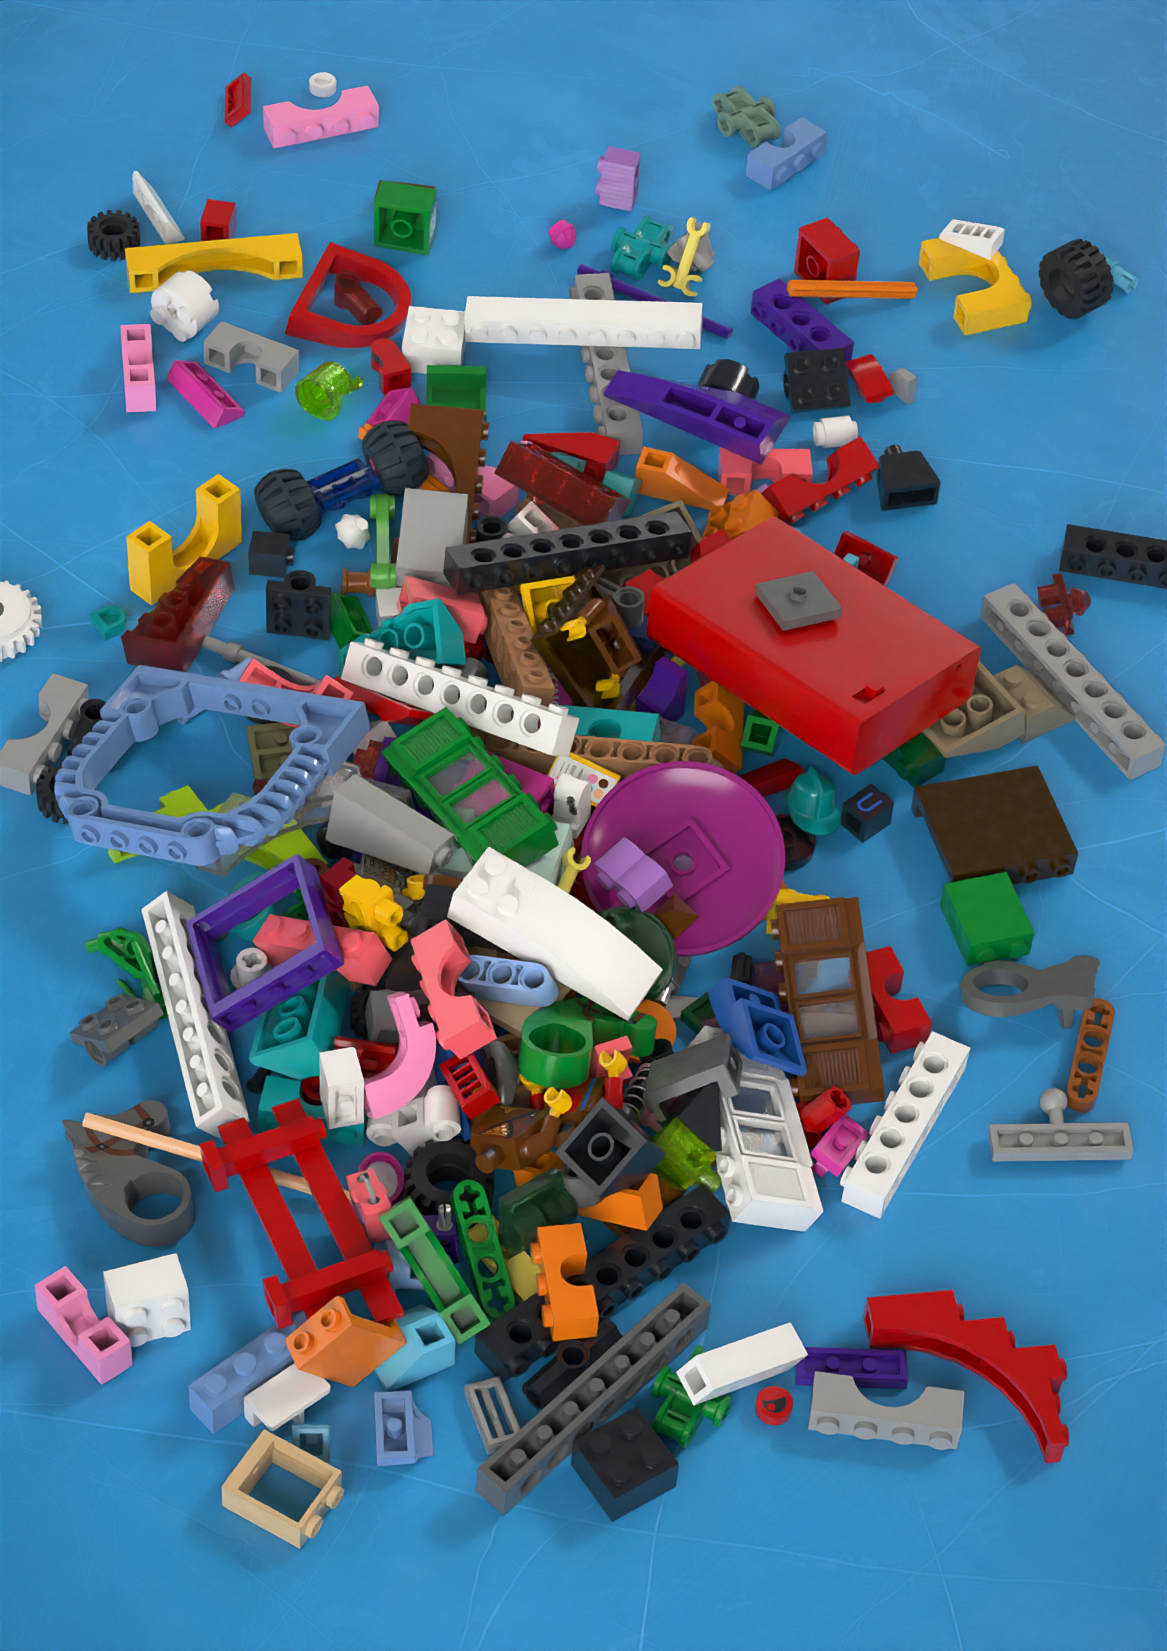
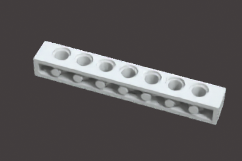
M365 638L364 643H350L341 676L342 680L433 713H437L447 707L456 718L461 717L471 727L552 756L569 757L580 718L568 715V708L551 703L549 707L540 705L542 699L527 694H522V697L515 696L514 689L496 684L495 688L487 686V679L474 675H469L468 679L461 677V670L449 666H443L442 669L434 667L435 661L417 656L416 660L408 658L410 652L391 647L390 651L383 649L384 643ZM487 700V707H486V709H485V708H484V704H485V701ZM512 709L514 711L513 719H511ZM539 719H540V720H541V726H540V728L538 729V721H539Z
M166 891L141 910L195 1125L197 1128L222 1140L218 1132V1126L245 1117L247 1124H249L250 1119L226 1029L210 1018L185 922L196 916L194 906Z

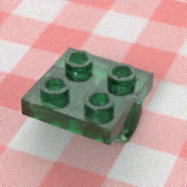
M556 1167L499 1197L498 1240L505 1259L508 1260L530 1248V1244L536 1242L537 1227L564 1225L577 1218V1204L573 1196L564 1188L563 1176L565 1174Z

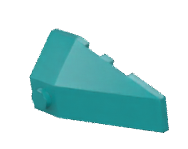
M437 598L406 606L403 608V612L396 617L386 619L381 623L382 626L352 641L364 643L365 638L384 643L383 649L390 651L391 647L408 651L410 652L408 658L416 660L418 656L435 661L434 667L442 669L443 666L457 667L466 665L463 632L442 600ZM350 643L337 651L340 677L342 676Z

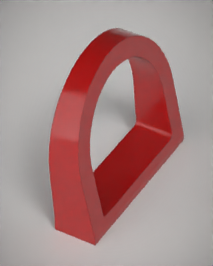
M330 242L290 313L285 334L339 348L369 347L375 340L382 338L390 339L402 329L407 320L409 306H411L410 289L403 277L386 263ZM330 274H337L374 284L391 297L395 306V311L387 319L376 324L364 326L344 324L310 312Z

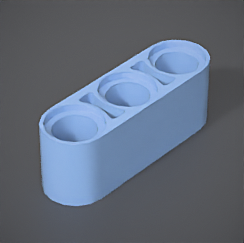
M469 955L471 963L458 978L465 992L475 993V999L546 1007L556 1000L559 993L558 986L547 968L542 964ZM542 983L539 987L535 988L537 984Z

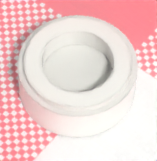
M316 73L309 79V90L317 97L332 96L336 92V78L329 73Z

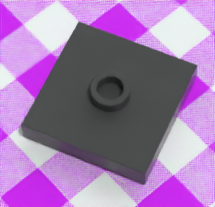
M814 571L755 585V594L783 631L838 619L842 616V607Z

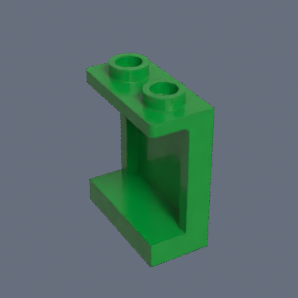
M427 365L426 405L484 410V422H487L486 366Z

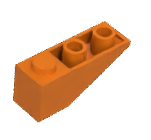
M643 447L635 473V478L642 480L638 494L672 502L682 499L686 505L708 510L725 504L729 494L727 487L674 453Z

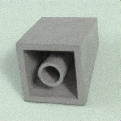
M405 488L396 564V586L402 587L405 576H410L452 587L443 574L445 548L466 544L468 494Z

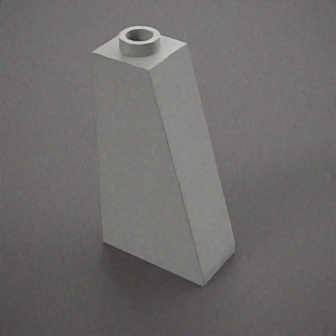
M354 774L334 791L326 840L428 875L433 873L439 866L444 867L451 859L453 854L451 844L454 834Z

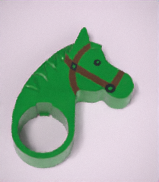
M585 996L556 1001L549 1006L541 1007L534 1011L525 1020L520 1038L518 1070L525 1079L540 1086L549 1088H571L578 1086L588 1079L594 1046L627 1036L632 1045L631 1056H648L654 1050L658 1022L653 1016L635 1011L629 1021Z

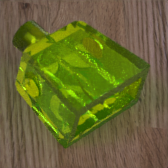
M677 1117L662 1126L652 1137L667 1153L656 1168L665 1171L682 1187L687 1189L695 1183L698 1185L703 1183L713 1194L722 1184L719 1174L710 1167L717 1158L716 1154Z

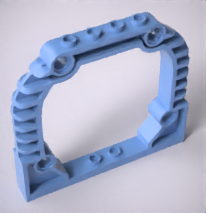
M139 665L100 709L102 720L96 722L92 732L87 733L83 737L82 744L76 745L72 751V756L66 757L63 761L62 768L57 771L55 776L54 794L60 810L69 822L73 838L76 842L196 866L209 865L219 859L221 855L237 853L239 845L255 846L263 842L265 835L273 836L283 829V824H288L294 819L295 811L301 810L305 804V799L310 798L315 791V787L319 786L324 780V775L334 776L370 730L365 703ZM194 708L299 726L289 736L292 753L265 787L248 803L223 814L199 811L178 818L110 805L105 794L95 790L101 780L134 742L153 738L159 730L158 726L187 716Z

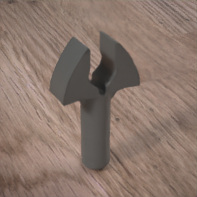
M396 893L394 901L402 906L404 914L400 924L404 930L409 932L420 922L421 913L413 914L406 910L414 902Z

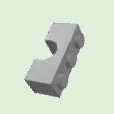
M221 321L203 341L204 364L231 373L240 364H255L256 384L282 393L299 373V350Z

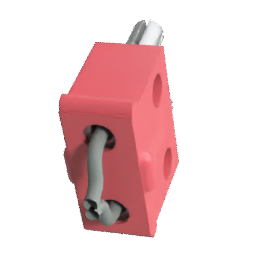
M373 1168L347 1175L352 1208L370 1244L374 1243L375 1249L383 1248L385 1240L391 1238L378 1215L391 1208L386 1196L387 1190L384 1184L379 1182Z

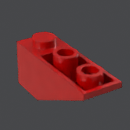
M593 432L524 434L522 440V459L546 466L550 452H560L587 461L583 472L584 479L602 484L606 471H614L618 465L620 441Z

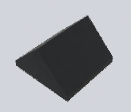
M717 1081L679 1095L669 1106L667 1120L663 1122L656 1121L659 1125L664 1126L677 1117L681 1121L680 1124L684 1131L686 1130L694 1137L697 1145L687 1141L691 1140L687 1132L685 1134L681 1133V1135L673 1134L670 1131L668 1133L692 1156L722 1151ZM702 1142L706 1144L710 1149H705Z

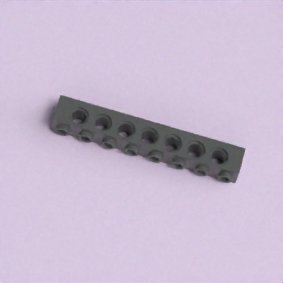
M684 1282L679 1285L478 1467L476 1492L505 1515L572 1453L574 1440L602 1426L650 1382L665 1365L667 1366L708 1328L711 1304Z

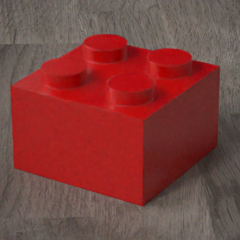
M826 217L799 228L794 273L801 280L856 281L860 250L838 226ZM818 297L825 305L843 299Z

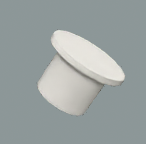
M247 948L238 954L236 965L230 974L231 984L236 990L273 969L267 963L266 954L257 948Z

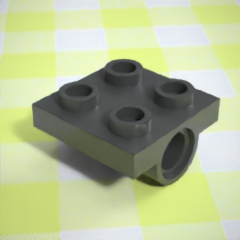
M122 994L110 998L105 1003L106 1006L99 1012L82 1018L78 1023L79 1026L69 1032L74 1044L83 1046L95 1063L105 1066L127 1050L130 1045H134L159 1026L158 1018L164 1014L157 1002Z

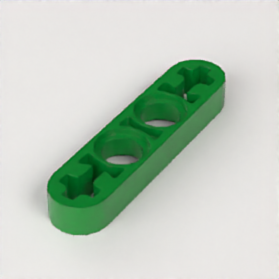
M464 1180L452 1191L450 1196L451 1206L477 1302L488 1319L495 1321L514 1308V1295L485 1190L477 1181ZM464 1189H467L469 1194H476L477 1198L472 1202L473 1212L476 1213L480 1210L482 1215H474L467 1220L464 1219L463 1215L470 1213L467 1201H460L459 1199L464 1193ZM479 1223L486 1228L487 1238L485 1241L475 1242L470 1239L468 1228L471 1224ZM488 1258L495 1262L497 1266L496 1275L492 1278L483 1277L478 1271L477 1265L479 1260ZM498 1281L501 1282L502 1286L495 1288L498 1300L504 1299L506 1302L501 1308V1313H498L495 1307H489L488 1303L493 1299V1293L491 1288L484 1291L482 1286H490Z

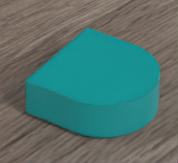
M107 606L89 614L90 622L105 641L122 634L127 628L126 612L119 607Z

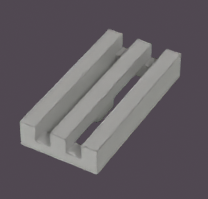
M500 1376L464 1386V1394L487 1455L495 1453V1449L503 1446L520 1430ZM489 1388H494L511 1432L509 1435H505L489 1394ZM475 1392H480L497 1438L493 1439Z

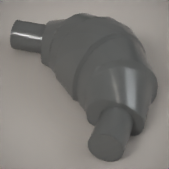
M492 1041L480 1048L483 1069L501 1100L496 1105L510 1107L516 1089L520 1085L518 1058L512 1054L504 1043Z

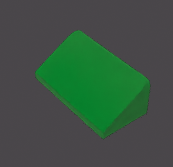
M332 592L331 631L339 649H342L363 634L371 633L373 629L358 597Z

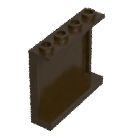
M602 564L593 569L588 566L574 576V583L562 592V599L549 609L550 615L537 625L538 631L532 637L531 642L576 706L628 711L651 678L655 663L666 655L660 646L644 652L631 634L643 660L632 665L623 681L619 682L620 694L618 697L601 699L603 691H596V683L598 680L610 679V667L587 628L586 635L583 638L567 642L569 630H560L565 622L576 619V615L587 602L594 598L603 599L606 597L596 583L597 579L606 569L605 565Z
M1038 765L915 787L911 805L912 812L915 818L923 816L950 878V883L1007 872L1012 885L1033 883L1038 880L1054 877L1062 878L1074 873L1078 851Z

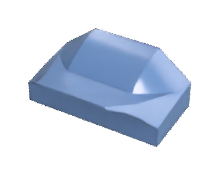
M412 1391L374 1392L377 1466L416 1463L419 1458L432 1456L431 1419L415 1406L412 1399Z

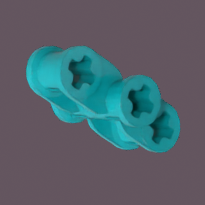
M644 216L633 234L626 232V228L619 227L611 243V250L615 252L611 262V271L614 273L620 271L632 276L633 280L639 281L651 263L657 264L659 269H662L663 265H669L671 257L666 251L672 247L669 245L673 234V226L671 224L663 225L652 221L650 216Z

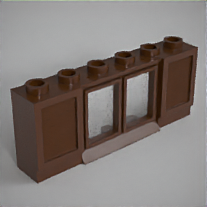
M839 897L776 905L777 919L770 921L773 940H780L781 950L774 951L776 970L784 972L785 980L784 982H778L780 1003L787 1002L788 1014L794 1016L808 1072L803 1077L796 1075L797 1077L790 1078L794 1099L799 1098L800 1103H811L831 1086H836L843 1090L844 1094L850 1099L851 1105L885 1101L884 1081L859 898Z

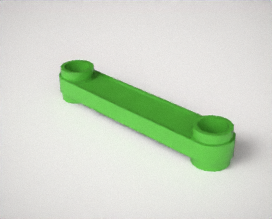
M376 493V495H370V519H376V563H371L370 587L377 589L396 588V563H390L389 519H395V495Z

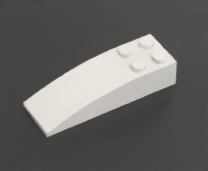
M490 847L486 849L453 893L447 915L448 918L525 962L544 965L552 978L629 1021L662 973L663 969L601 916L553 883Z

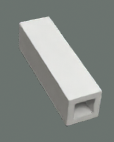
M790 1322L696 1355L676 1373L693 1405L786 1372L804 1359L808 1353Z

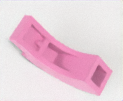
M397 992L387 996L399 1033V1049L394 1061L386 1070L364 1079V1110L366 1116L373 1119L393 1113L408 1104L423 1088L433 1068L436 1054L434 1026L432 1022L425 1020L417 1022L416 1018L420 1017V1010L415 998H410L408 993Z

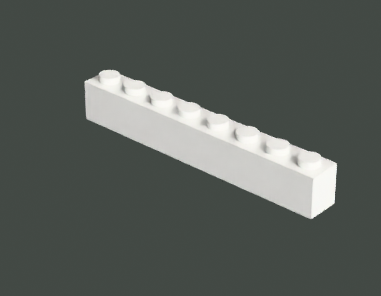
M467 296L464 317L466 342L700 349L702 303Z

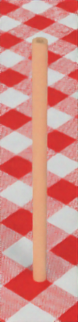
M86 1112L83 1127L202 1162L200 1146ZM269 1167L277 1185L312 1195L304 1177ZM344 1190L351 1204L350 1193L348 1190Z

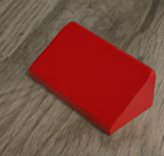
M784 758L739 775V777L748 782L764 798L791 786L798 775L803 774V768L799 764Z

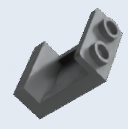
M723 1034L651 1062L649 1075L646 1077L647 1086L645 1093H643V1100L647 1110L650 1113H655L659 1122L667 1120L671 1098L717 1081L725 1099L739 1094L743 1062L729 1034Z

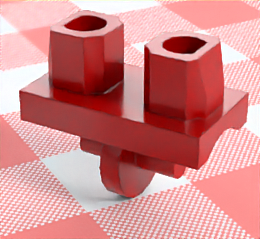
M340 1036L334 1039L335 1050L349 1047L356 1049L363 1078L375 1076L386 1070L398 1053V1045Z

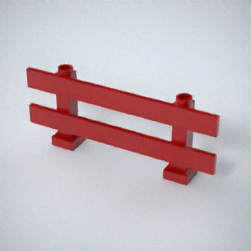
M298 1098L271 1107L279 1126L277 1128L253 1136L245 1117L217 1127L225 1146L217 1149L213 1139L199 1144L203 1168L215 1193L228 1189L227 1178L239 1174L289 1280L281 1284L277 1275L262 1279L265 1301L278 1329L293 1325L292 1313L303 1310L308 1320L334 1297L357 1289L374 1322L385 1324L404 1317V1311L387 1278V1274L394 1271L391 1258L386 1250L379 1252L378 1248L373 1250L321 1145L320 1140L327 1138L323 1121L320 1117L313 1119L312 1115L307 1117ZM293 1154L344 1261L320 1270L317 1269L267 1163Z

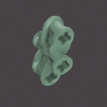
M735 86L732 88V91L725 94L717 93L713 96L712 103L718 115V128L725 137H730L735 131H738L740 136L753 148L760 146L763 141L768 139L776 140L780 137V126L775 119V107L769 97L763 96L758 102H755L741 86Z

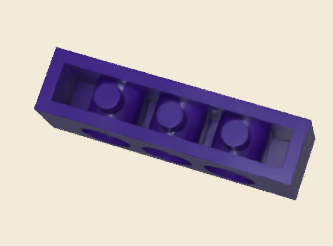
M780 278L753 291L750 313L788 345L793 352L843 348L845 362L852 360L854 342L802 297H790L788 292H786L787 284Z

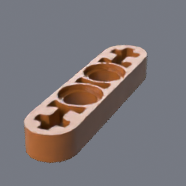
M1095 998L1093 1007L1083 1011L1065 1093L1067 1107L1077 1113L1091 1111L1096 1104L1115 1016L1113 1005L1104 999ZM1095 1013L1102 1014L1100 1026L1093 1025ZM1095 1037L1100 1040L1102 1045L1091 1047L1085 1043L1084 1039ZM1088 1063L1095 1067L1096 1072L1091 1074L1084 1073L1079 1069L1078 1065ZM1080 1084L1087 1086L1085 1098L1078 1097Z

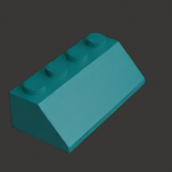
M334 970L262 1013L259 1017L249 1056L250 1062L297 1080L311 1076H320L319 1053L335 1050L334 1039L340 1033L351 985L348 979L337 970Z

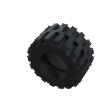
M1082 239L1072 240L1045 254L1043 260L1040 261L1039 267L1041 270L1038 271L1041 279L1040 286L1043 288L1045 298L1049 300L1053 309H1057L1060 315H1065L1069 319H1077L1103 306L1111 299V293L1114 290L1112 285L1114 279L1110 272L1111 267L1107 264L1104 254L1099 252L1098 247L1092 246L1091 242L1083 241Z
M455 1137L454 1141L448 1140L436 1143L431 1139L425 1142V1148L418 1146L413 1151V1157L409 1156L406 1161L403 1199L410 1195L422 1215H438V1208L442 1204L444 1215L446 1213V1204L450 1205L451 1214H454L450 1200L452 1191H443L433 1185L444 1181L460 1183L464 1180H474L483 1186L491 1210L495 1173H484L478 1169L475 1163L476 1152L471 1148L470 1142L468 1144L463 1143V1138ZM464 1189V1193L459 1197L460 1201H467L470 1213L463 1215L465 1220L474 1215H482L480 1210L476 1213L473 1212L472 1202L477 1196L476 1194H469L467 1189ZM455 1221L456 1232H457V1234L459 1235L458 1228H457V1224H456V1221ZM473 1223V1224H471V1225L469 1226V1228H472L473 1226L477 1225L478 1223Z

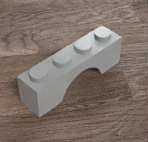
M52 673L38 694L40 717L47 722V725L34 736L24 739L7 740L0 751V786L30 796L36 789V780L40 778V773L43 770L48 772V767L53 762L59 760L66 741L72 739L80 720V707L85 701L89 700L88 684Z
M815 1371L811 1390L808 1429L827 1435L836 1433L853 1435L864 1440L873 1438L890 1440L901 1445L911 1443L928 1445L938 1450L957 1449L962 1432L964 1391L927 1386L922 1395L914 1402L901 1407H885L873 1403L862 1395L852 1376Z

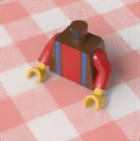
M616 1049L614 1050L613 1060L606 1051L600 1053L599 1063L608 1070L607 1076L589 1079L571 1088H555L558 1092L563 1089L572 1100L571 1108L559 1116L562 1122L556 1137V1147L559 1148L602 1097L622 1110L623 1078L619 1077V1074L625 1070L627 1060ZM520 1074L521 1082L532 1094L529 1097L531 1109L550 1111L551 1107L544 1101L545 1093H542L545 1087L528 1081Z

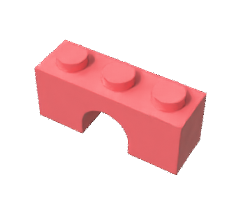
M724 448L719 450L718 482L729 489L728 495H740L750 492L751 483L754 480L769 479L777 482L792 473L808 483L812 482L810 449H771L762 465Z

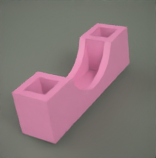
M369 86L342 90L341 97L336 104L320 110L303 109L290 101L263 106V129L273 148L379 127V105Z

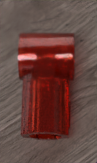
M342 271L336 275L333 298L335 306L348 310L361 325L375 324L382 316V308L361 287L360 276L352 271Z

